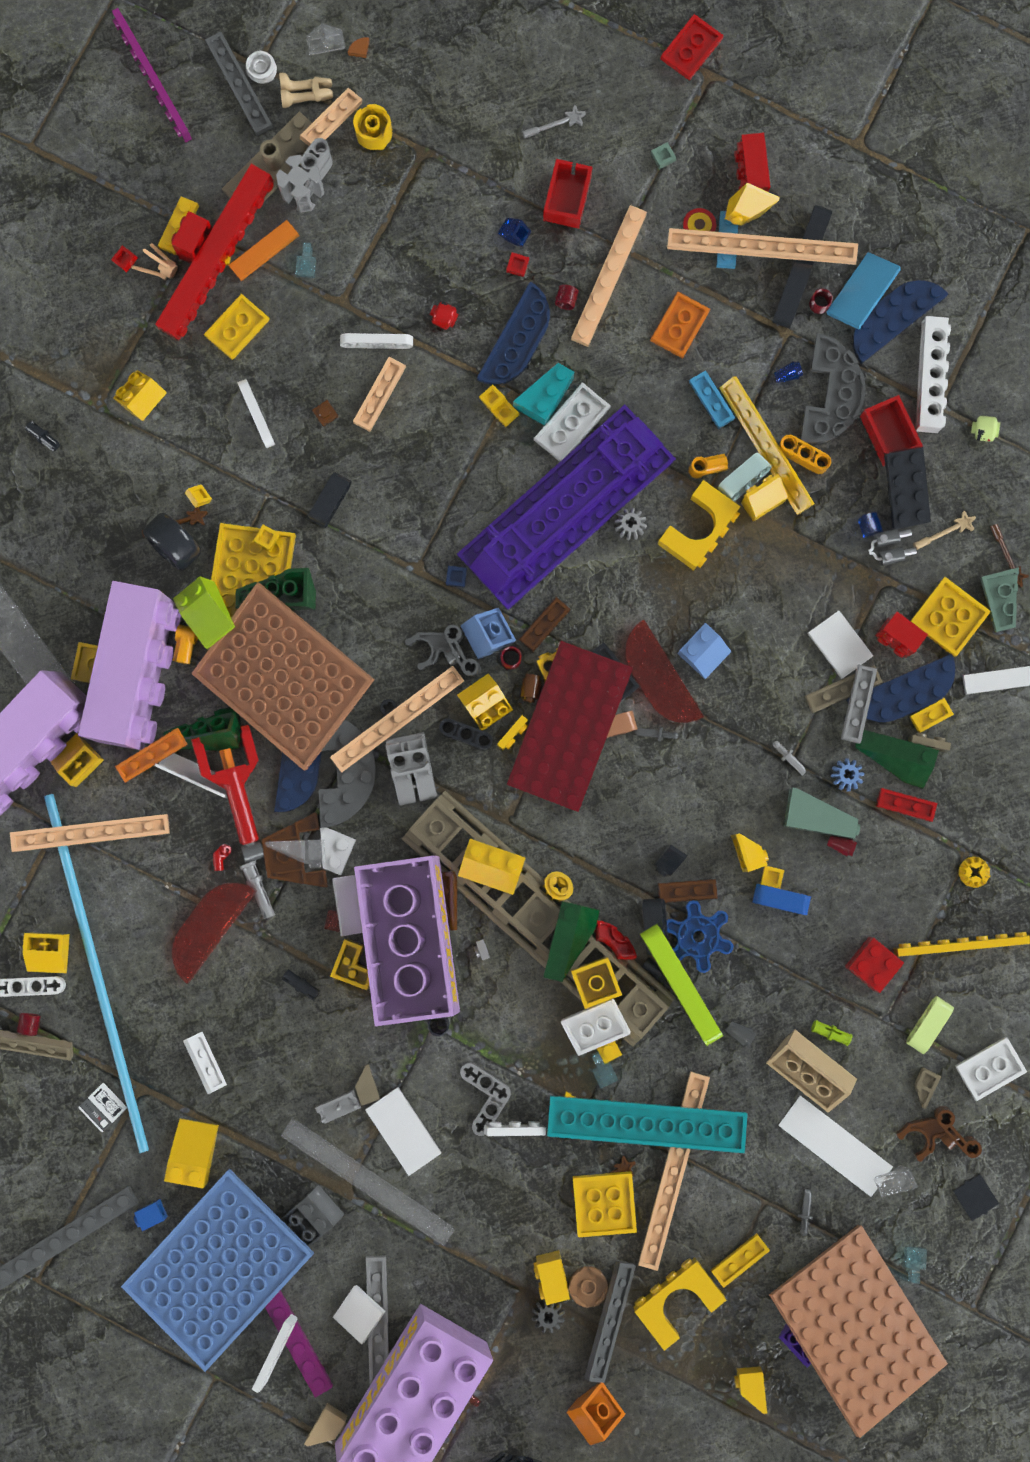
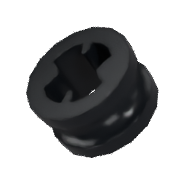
M386 699L381 703L380 710L383 715L389 714L385 712V705L388 706L389 703H392L393 705L391 706L394 709L397 708L395 701Z

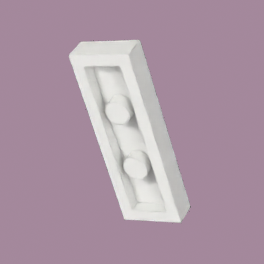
M203 1032L184 1040L183 1042L207 1094L226 1086L225 1079Z
M511 1121L509 1125H501V1122H490V1125H484V1134L487 1136L546 1135V1127L538 1121H529L528 1125H521V1122Z

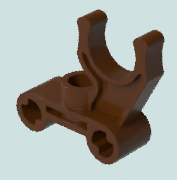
M946 1106L937 1107L934 1111V1117L907 1122L902 1129L896 1132L900 1140L904 1139L906 1134L911 1131H918L924 1134L926 1138L925 1147L915 1154L919 1162H922L926 1156L933 1153L936 1138H940L950 1150L958 1145L970 1158H976L982 1152L980 1143L974 1137L966 1136L963 1138L952 1126L955 1122V1116ZM943 1113H947L948 1118L946 1120H942L941 1115ZM969 1144L973 1146L975 1145L974 1149L972 1150L970 1148L967 1149V1146Z

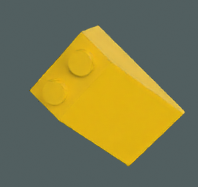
M179 1119L167 1163L165 1182L204 1188L208 1184L219 1125Z

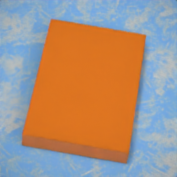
M677 292L650 341L683 359L710 312V308Z

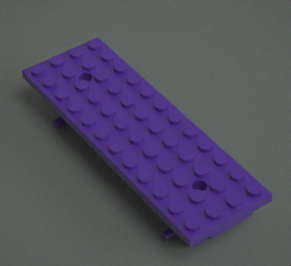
M624 404L459 551L457 556L498 601L509 610L667 469L676 458L663 446V443L639 417H636Z

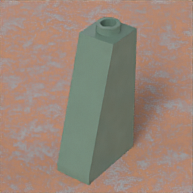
M790 788L783 826L855 839L856 835H859L860 824H858L857 818L797 788Z

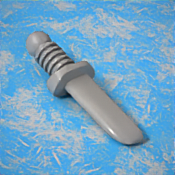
M775 741L773 747L782 754L781 760L784 761L786 759L803 776L806 770L791 754L793 750L790 749L788 751L779 741Z

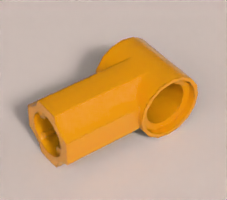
M725 454L705 458L696 457L689 466V474L693 478H701L703 475L727 471L728 461ZM694 465H700L703 470H696Z
M178 625L172 661L190 664L193 646L197 643L198 637L189 626Z

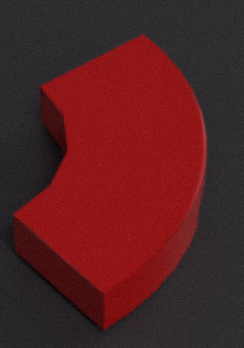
M597 920L594 931L596 941L608 945L615 953L617 959L634 960L637 958L635 949L627 936L624 937L617 930V927Z

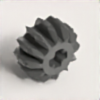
M543 1299L544 1304L537 1301L536 1305L538 1308H532V1312L535 1314L532 1316V1321H537L535 1327L539 1328L542 1326L543 1333H545L546 1328H549L550 1333H553V1327L559 1330V1323H564L565 1321L562 1317L565 1314V1310L560 1309L562 1304L558 1302L557 1304L546 1305L545 1299ZM548 1312L549 1314L551 1312L552 1318L548 1316L545 1318V1313Z

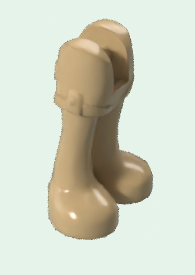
M279 73L283 108H289L292 104L300 102H320L333 98V91L329 89L332 87V80L330 78L314 77L313 79L292 81L286 73ZM301 90H312L311 92H304V93H290V92L301 91Z

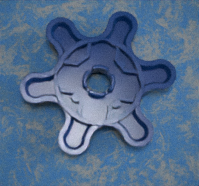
M692 900L686 906L687 918L682 922L668 919L667 931L674 934L678 939L677 946L673 948V951L679 961L686 956H691L696 960L697 970L701 973H706L711 968L709 958L713 952L719 951L723 954H730L733 951L732 942L723 939L719 934L720 928L728 921V915L724 911H717L712 917H705L701 913L699 902ZM697 931H701L704 934V939L701 942H696L693 938L694 933Z

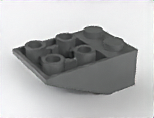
M317 1185L290 1209L281 1220L310 1247L334 1227L344 1216V1213L325 1191Z

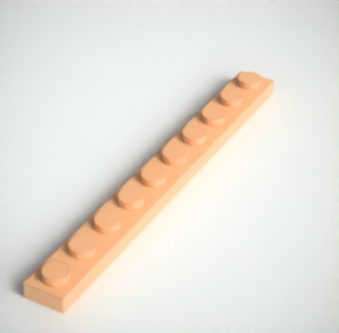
M669 228L667 249L856 265L858 243Z
M690 1071L681 1107L702 1108L710 1077ZM669 1148L638 1261L639 1266L658 1271L691 1149Z

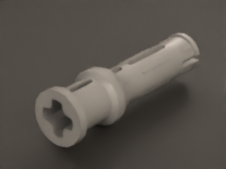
M255 860L240 866V869L244 871L247 879L246 884L251 886L263 919H266L276 914L263 887V876L259 874Z

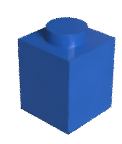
M160 1199L134 1212V1221L142 1231L164 1221L168 1217Z

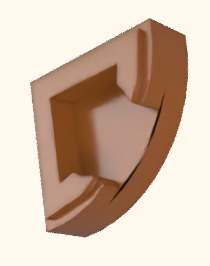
M364 37L354 41L349 47L348 55L367 58L369 38Z

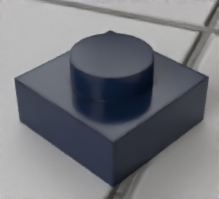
M448 566L446 586L465 588L467 568Z

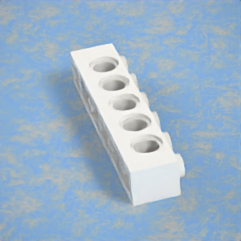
M926 316L921 322L916 432L938 433L946 423V416H943V410L947 405V398L944 397V392L948 386L945 374L949 368V361H946V356L950 350V343H947V338L951 332V325L948 324L949 318ZM932 336H937L939 341H935ZM931 354H936L938 360L933 359ZM930 372H935L937 374V378H933L930 375ZM929 390L935 391L936 396L930 395ZM928 408H932L935 411V415L930 414Z

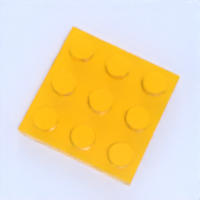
M944 577L911 619V622L926 632L928 637L956 657L991 611Z
M631 1171L573 1176L578 1237L637 1233Z

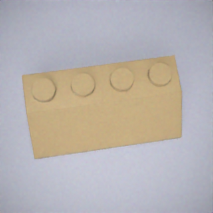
M796 1030L783 1040L766 1063L826 1112H830L851 1094L857 1078Z

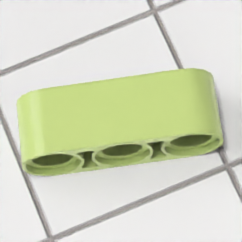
M935 996L909 1034L906 1043L920 1053L925 1054L951 1016L954 1007L940 997Z

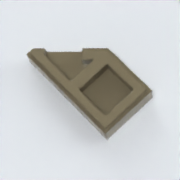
M369 1064L365 1066L355 1086L361 1106L380 1100Z
M924 1067L921 1068L914 1087L921 1107L926 1109L941 1076Z

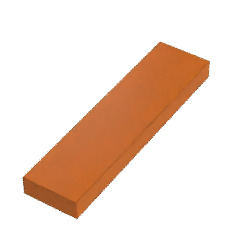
M286 220L229 264V267L239 280L242 281L298 238L299 234Z
M176 728L115 767L126 783L188 744L180 730Z

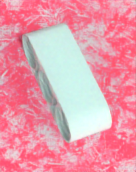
M755 453L720 483L718 489L729 499L736 501L750 487L762 479L770 471L772 465L759 453Z

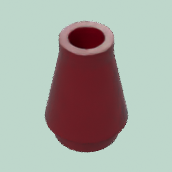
M830 835L827 846L846 857L847 855L852 857L857 842L851 838Z

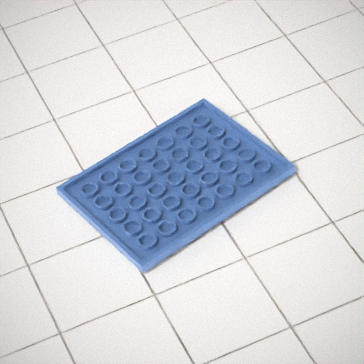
M229 1169L121 1287L205 1372L309 1260L314 1252Z

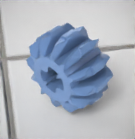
M847 758L844 759V764L842 761H838V767H832V770L836 773L831 774V777H836L837 779L833 784L840 783L839 790L845 787L848 792L851 791V787L857 789V783H863V780L859 777L864 776V773H859L858 771L862 766L855 767L856 760L850 763ZM844 771L851 773V776H849L851 779L844 777V774H846Z

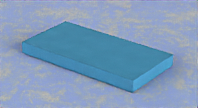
M868 252L827 310V315L856 329H860L900 272V266Z

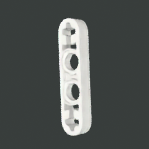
M345 333L340 335V346L345 348L409 349L413 347V336L408 334Z
M247 379L237 382L266 448L274 446V440Z
M59 976L0 979V986L7 985V989L0 990V997L58 994L64 991L66 983ZM55 980L57 983H60L57 991H55V987L46 988V984L55 983ZM16 981L22 985V990L19 993L15 992L12 988ZM34 981L41 983V989L38 992L32 989Z

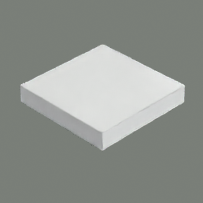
M355 1285L333 1318L356 1340L363 1344L386 1311L359 1286Z

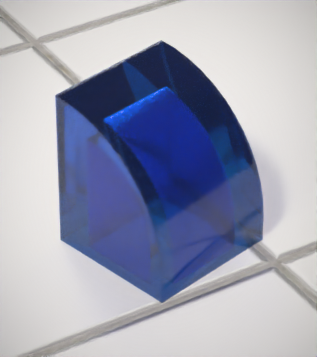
M506 218L498 234L506 241L523 247L532 231L522 220Z
M877 512L864 514L858 519L864 538L883 531Z

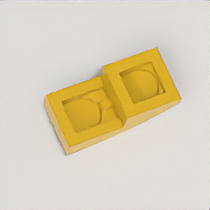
M494 385L490 386L479 396L484 405L505 427L519 416V412Z

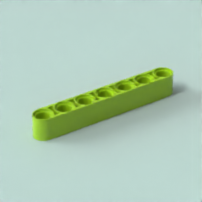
M658 924L640 933L705 1045L708 1046L723 1037L719 1027Z

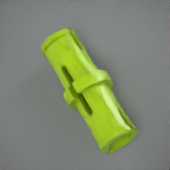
M815 1020L812 1024L811 1032L825 1036L827 1040H835L846 1046L852 1040V1034L841 1031L834 1025L829 1026L818 1020Z

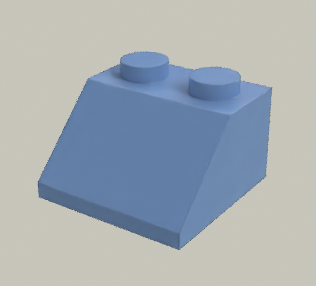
M499 608L474 615L460 625L478 659L491 655L516 641Z
M705 623L677 654L706 679L731 653V650L722 638Z

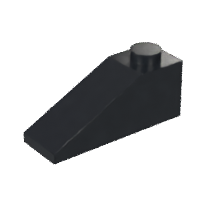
M667 845L654 863V866L657 867L655 871L664 877L666 874L671 876L688 855L672 845Z

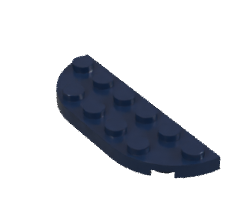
M918 280L904 283L877 303L861 328H855L853 350L859 363L862 365L945 299L948 293L937 284Z
M532 282L528 284L477 377L478 381L497 385L514 380L526 369L543 339L549 325L550 309L544 293Z
M950 654L874 687L866 719L878 723L891 722L942 699L950 690L955 678L953 655Z
M322 751L307 770L300 768L282 752L274 812H287L297 809L309 800L318 783Z

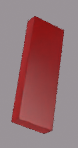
M880 788L875 807L933 822L938 803Z

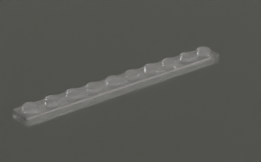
M295 1119L290 1121L282 1133L281 1137L442 1246H445L454 1232L455 1228Z

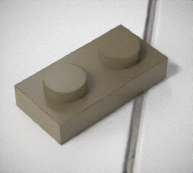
M915 733V735L908 738L909 742L941 752L950 751L951 743L945 742V738L934 737V739L927 738L926 734Z

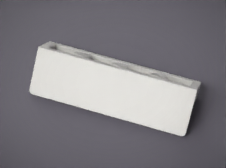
M173 753L160 761L159 764L155 763L154 765L228 799L225 789L200 775L198 764Z

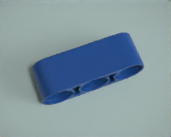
M756 884L752 903L807 916L811 896Z

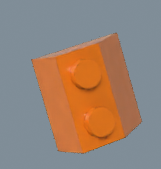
M601 1382L580 1396L567 1411V1414L589 1445L605 1441L625 1416L622 1408L604 1383Z

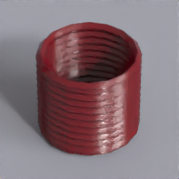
M560 285L555 305L565 310L574 309L579 292L578 289L571 285Z
M824 288L816 290L809 302L810 309L816 314L825 313L833 300L831 292ZM817 296L824 297L828 305L819 306L815 303L814 298Z
M508 646L501 652V663L505 668L515 669L520 665L521 652L519 649ZM507 651H515L519 655V661L514 665H508L503 661V655Z
M20 1013L17 1033L30 1036L38 1035L41 1016L32 1013Z

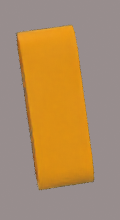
M793 435L784 436L779 443V447L786 458L816 474L825 473L831 465V458L828 454ZM789 442L792 448H785L783 443ZM800 452H807L809 457L803 458ZM822 460L825 463V467L818 466L817 461Z

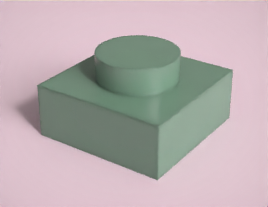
M668 142L651 150V155L659 169L676 161V156Z

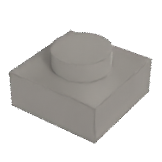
M484 939L476 941L477 946H474L477 958L481 957L482 960L490 958Z

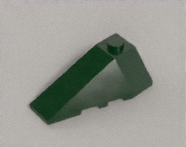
M309 568L287 569L278 575H272L260 582H254L236 589V609L241 606L256 583H260L291 610H315L316 590Z
M231 707L214 711L215 715L205 719L203 716L197 718L198 721L191 725L182 724L165 731L163 736L178 728L188 744L181 749H193L191 739L199 737L205 750L221 751L229 748L233 750L240 748L241 744L240 715Z
M867 730L863 731L861 743L855 744L856 749L871 760L876 761L888 772L894 774L903 783L922 789L934 769L939 750Z
M565 901L561 902L544 978L563 982L595 931L600 910Z

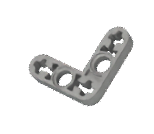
M467 1062L460 1070L462 1078L489 1095L472 1124L473 1132L478 1136H484V1130L478 1131V1126L476 1125V1123L480 1124L484 1117H481V1114H484L488 1119H492L491 1122H495L509 1100L511 1090L508 1085L476 1064ZM470 1066L473 1067V1073H475L476 1075L478 1074V1071L482 1073L478 1077L477 1082L473 1081L475 1079L473 1075H465V1067L468 1069L470 1068ZM483 1077H489L491 1080V1085L487 1088L482 1087L480 1084V1080ZM495 1082L498 1083L496 1088H498L499 1090H502L503 1088L506 1089V1097L502 1096L501 1098H499V1093L496 1090H494L493 1093L489 1092L493 1088ZM489 1104L497 1107V1112L494 1115H489L486 1112V1107ZM487 1120L485 1125H490V1122Z

